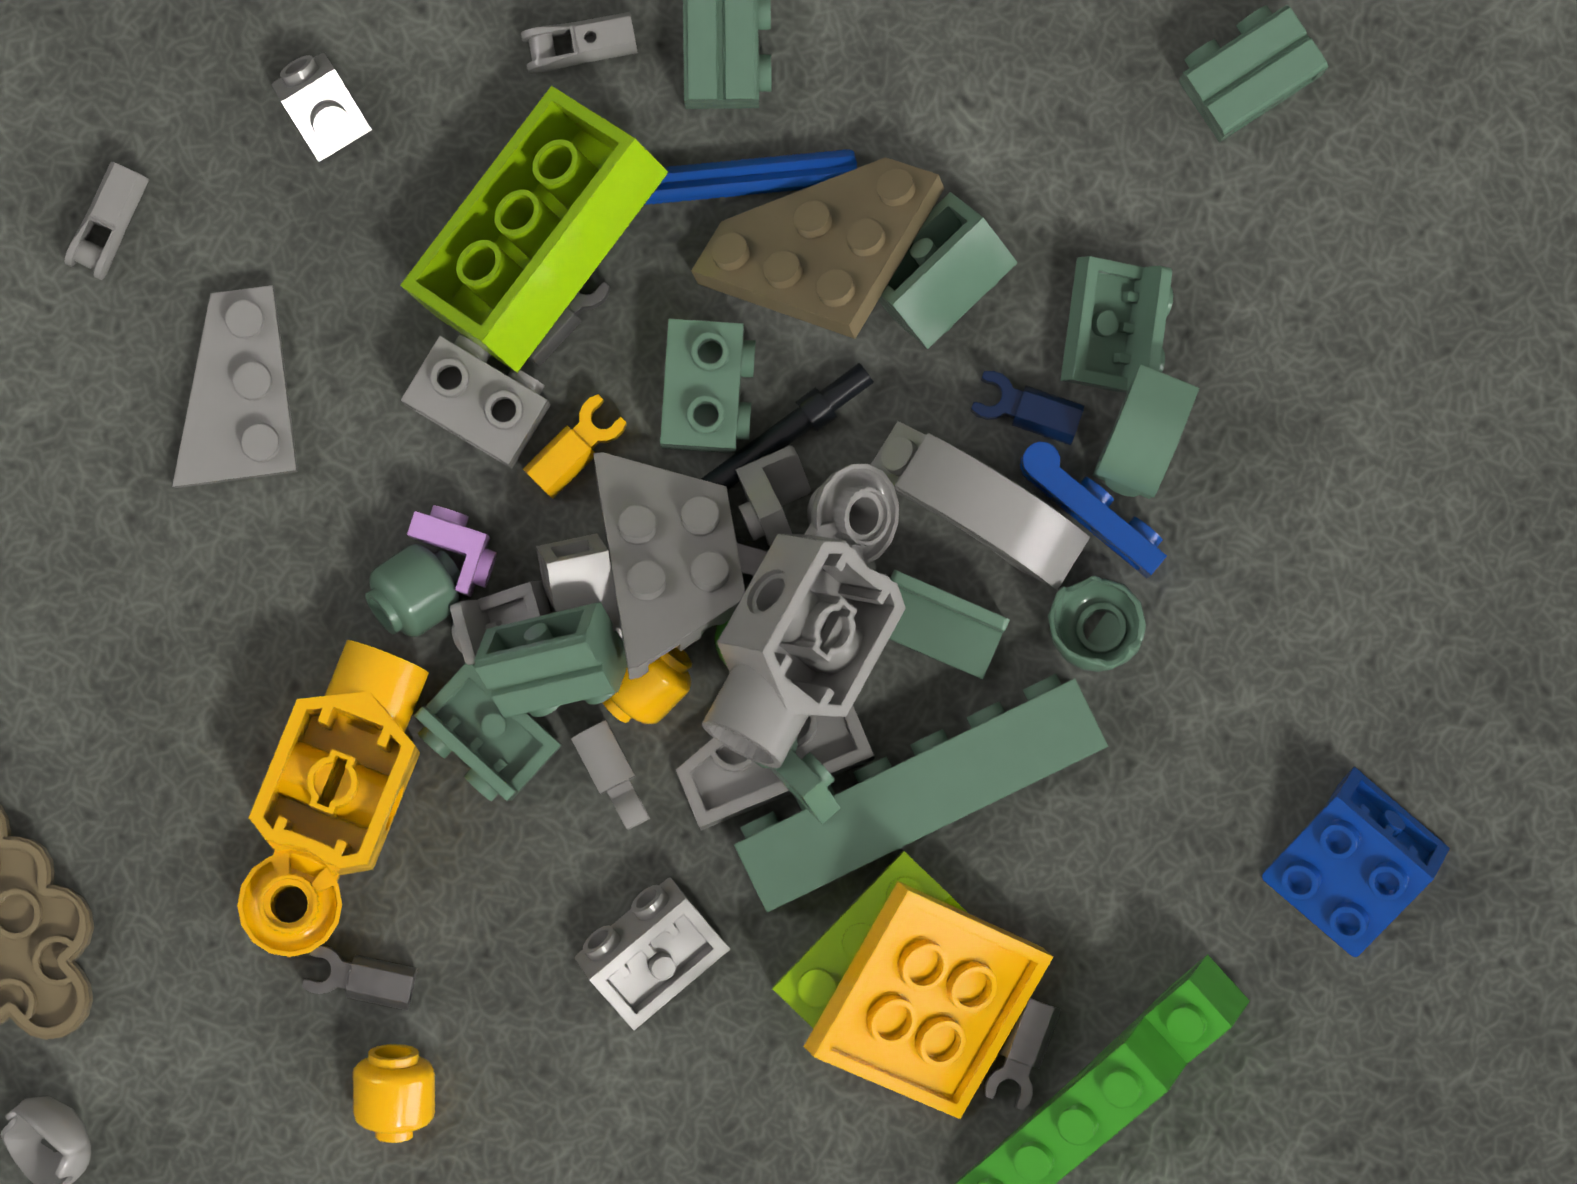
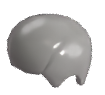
M50 1096L30 1097L24 1099L5 1115L7 1121L11 1118L12 1120L1 1131L2 1141L14 1162L33 1184H72L87 1169L91 1157V1142L85 1123L73 1108ZM43 1138L46 1139L59 1152L54 1153L53 1150L43 1145L41 1140Z

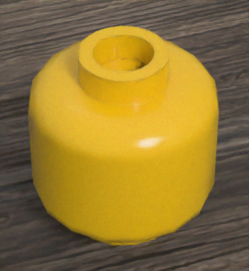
M675 647L648 665V673L640 678L629 680L628 669H626L619 692H616L611 698L602 703L614 717L624 723H628L633 718L644 724H656L689 692L691 677L688 670L692 667V662L684 650L680 651Z
M388 1044L370 1049L368 1057L362 1059L353 1069V1114L355 1121L361 1127L375 1132V1138L382 1142L398 1143L412 1139L413 1131L427 1126L435 1115V1073L432 1064L419 1056L418 1049L408 1045Z

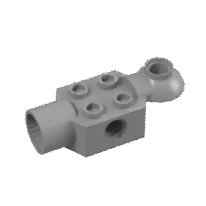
M870 464L847 465L832 473L811 495L808 504L807 518L810 525L805 534H777L717 641L730 673L705 716L702 726L717 741L759 764L772 768L781 767L809 715L847 716L906 609L898 584L891 581L887 574L878 573L867 566V564L880 558L892 543L899 519V502L894 485L882 470Z

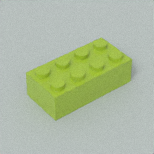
M551 85L400 286L438 319L475 342L486 352L518 373L668 174V171L636 138Z

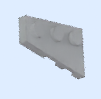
M273 285L210 293L172 487L180 488L298 472L275 288Z
M853 705L846 717L809 715L797 736L798 746L796 754L800 759L809 752L812 753L832 777L875 759ZM712 738L676 769L701 831L792 794L770 769L762 768L754 761L726 747L715 738Z

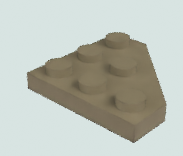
M885 157L721 221L691 272L699 285L856 339L945 188L939 174Z

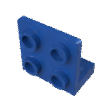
M1353 767L1337 785L1325 807L1268 866L1262 875V879L1347 953L1357 957L1432 882L1450 848L1356 767Z

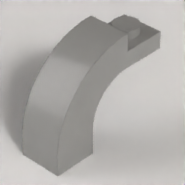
M897 421L871 463L872 466L885 473L894 485L897 494L950 522L991 549L1010 565L1056 590L1059 589L1090 536L1063 515L992 468L930 433L925 435L900 421Z

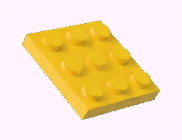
M897 881L803 1047L817 1059L961 1119L1052 961L1053 956L1035 943Z

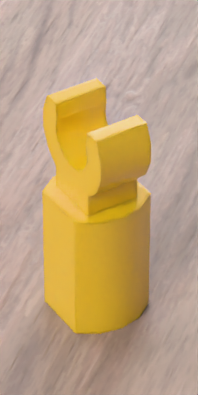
M599 394L590 397L582 405L579 412V423L573 429L566 425L523 468L524 472L552 499L594 458L593 453L595 452L592 449L598 443H609L617 440L627 426L626 421L622 417L617 419L607 429H599L592 423L593 413L604 403L603 398Z

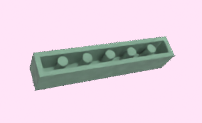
M1054 674L1023 689L1027 702L1007 712L1004 711L1000 701L966 717L971 729L948 739L944 729H941L910 744L915 755L914 757L894 767L891 766L887 756L853 772L858 784L838 794H835L830 784L827 788L841 808L823 825L797 800L801 812L781 822L778 821L773 811L740 827L745 839L735 843L734 846L766 912L768 913L1109 747L1076 679L1074 678L1061 684L1057 674Z

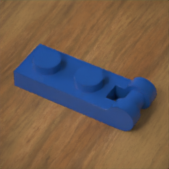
M1041 441L1031 444L1020 459L1022 475L1146 579L1150 577L1167 557L1165 553L1157 548L1163 539L1139 518L1134 516L1127 523L1112 511L1109 506L1114 502V498L1095 481L1085 476L1079 483L1060 468V455L1052 444Z

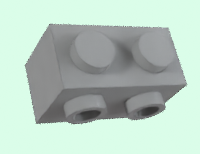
M460 334L454 344L439 336L401 398V401L410 409L513 469L551 406L547 399L540 396L545 385L521 370L517 373L511 369L508 375L503 374L486 363L491 354Z

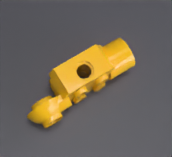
M347 640L325 695L296 700L249 815L251 822L275 851L272 856H269L251 869L241 885L237 903L241 926L251 941L268 953L293 957L310 953L328 941L339 924L342 908V899L338 885L340 875L374 869L420 755L419 750L405 734V731L429 674L425 669L377 648ZM292 888L301 889L307 897V911L302 918L295 922L287 923L280 921L275 910L277 898L285 890Z

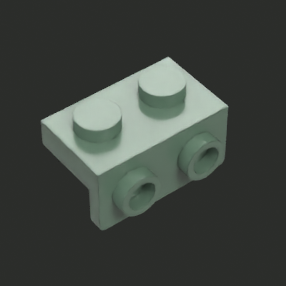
M1092 256L1077 257L1060 381L1127 393L1140 364L1161 373L1163 372L1165 353L1162 347L1166 317L1170 313L1173 304L1171 268L1160 265L1139 267Z
M465 663L427 706H422L414 715L424 725L417 734L444 759L453 751L470 767V770L464 775V778L488 800L492 801L499 794L506 801H511L557 752L562 744L529 713L504 718L491 697V689H486L474 668L475 664L467 665Z

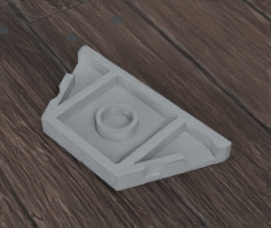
M593 453L629 680L637 679L648 673V665L675 647L682 651L701 639L703 633L709 627L722 625L729 621L745 593L727 487L608 453Z

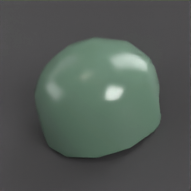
M1090 576L1069 587L1063 586L1056 593L1048 614L1053 645L1066 662L1083 671H1108L1128 662L1138 653L1146 630L1142 604L1124 584L1104 578L1101 579L1097 576ZM1105 611L1106 613L1088 639H1086L1084 626L1087 619L1096 612Z

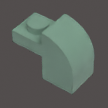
M1140 364L1092 476L1105 481V484L1111 490L1129 497L1140 495L1148 499L1154 498L1179 443L1199 388Z

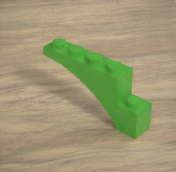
M1207 954L1169 986L1074 1078L954 1184H1056L1171 1088L1185 1066L1234 1025L1250 1000Z

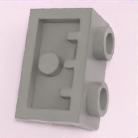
M669 877L660 885H652L643 890L634 899L631 909L611 926L606 925L594 931L585 941L583 950L575 956V960L589 981L633 1030H636L726 954L730 948L689 901L672 878Z

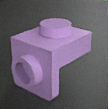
M433 505L430 516L414 511L407 532L410 538L466 556L455 591L471 597L475 585L485 588L490 579L497 552L487 549L490 537L485 533L466 528L469 516L436 505Z

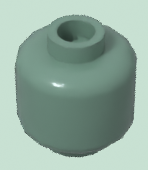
M413 544L405 547L372 570L369 577L371 590L365 593V598L376 619L390 634L393 635L400 631L408 637H417L451 615L450 605L459 602V594L455 589L460 571L449 555L443 550L433 554L424 546Z

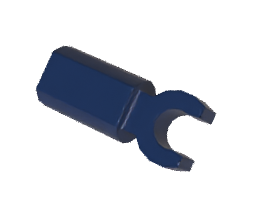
M996 371L983 372L981 381L996 386L1000 391L1001 398L993 406H985L982 403L973 402L970 410L973 414L985 420H994L1004 415L1013 418L1012 426L1068 445L1072 444L1085 405L1025 385L1023 391L1014 389L1010 380L1002 373Z

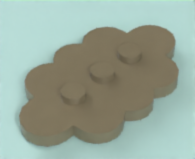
M0 804V1025L11 1018L18 1027L30 1036L45 1040L65 1037L81 1027L90 1014L93 1002L91 983L84 971L75 962L91 942L94 930L93 914L86 900L72 888L54 884L55 871L53 859L43 845L33 839L11 836L9 817Z

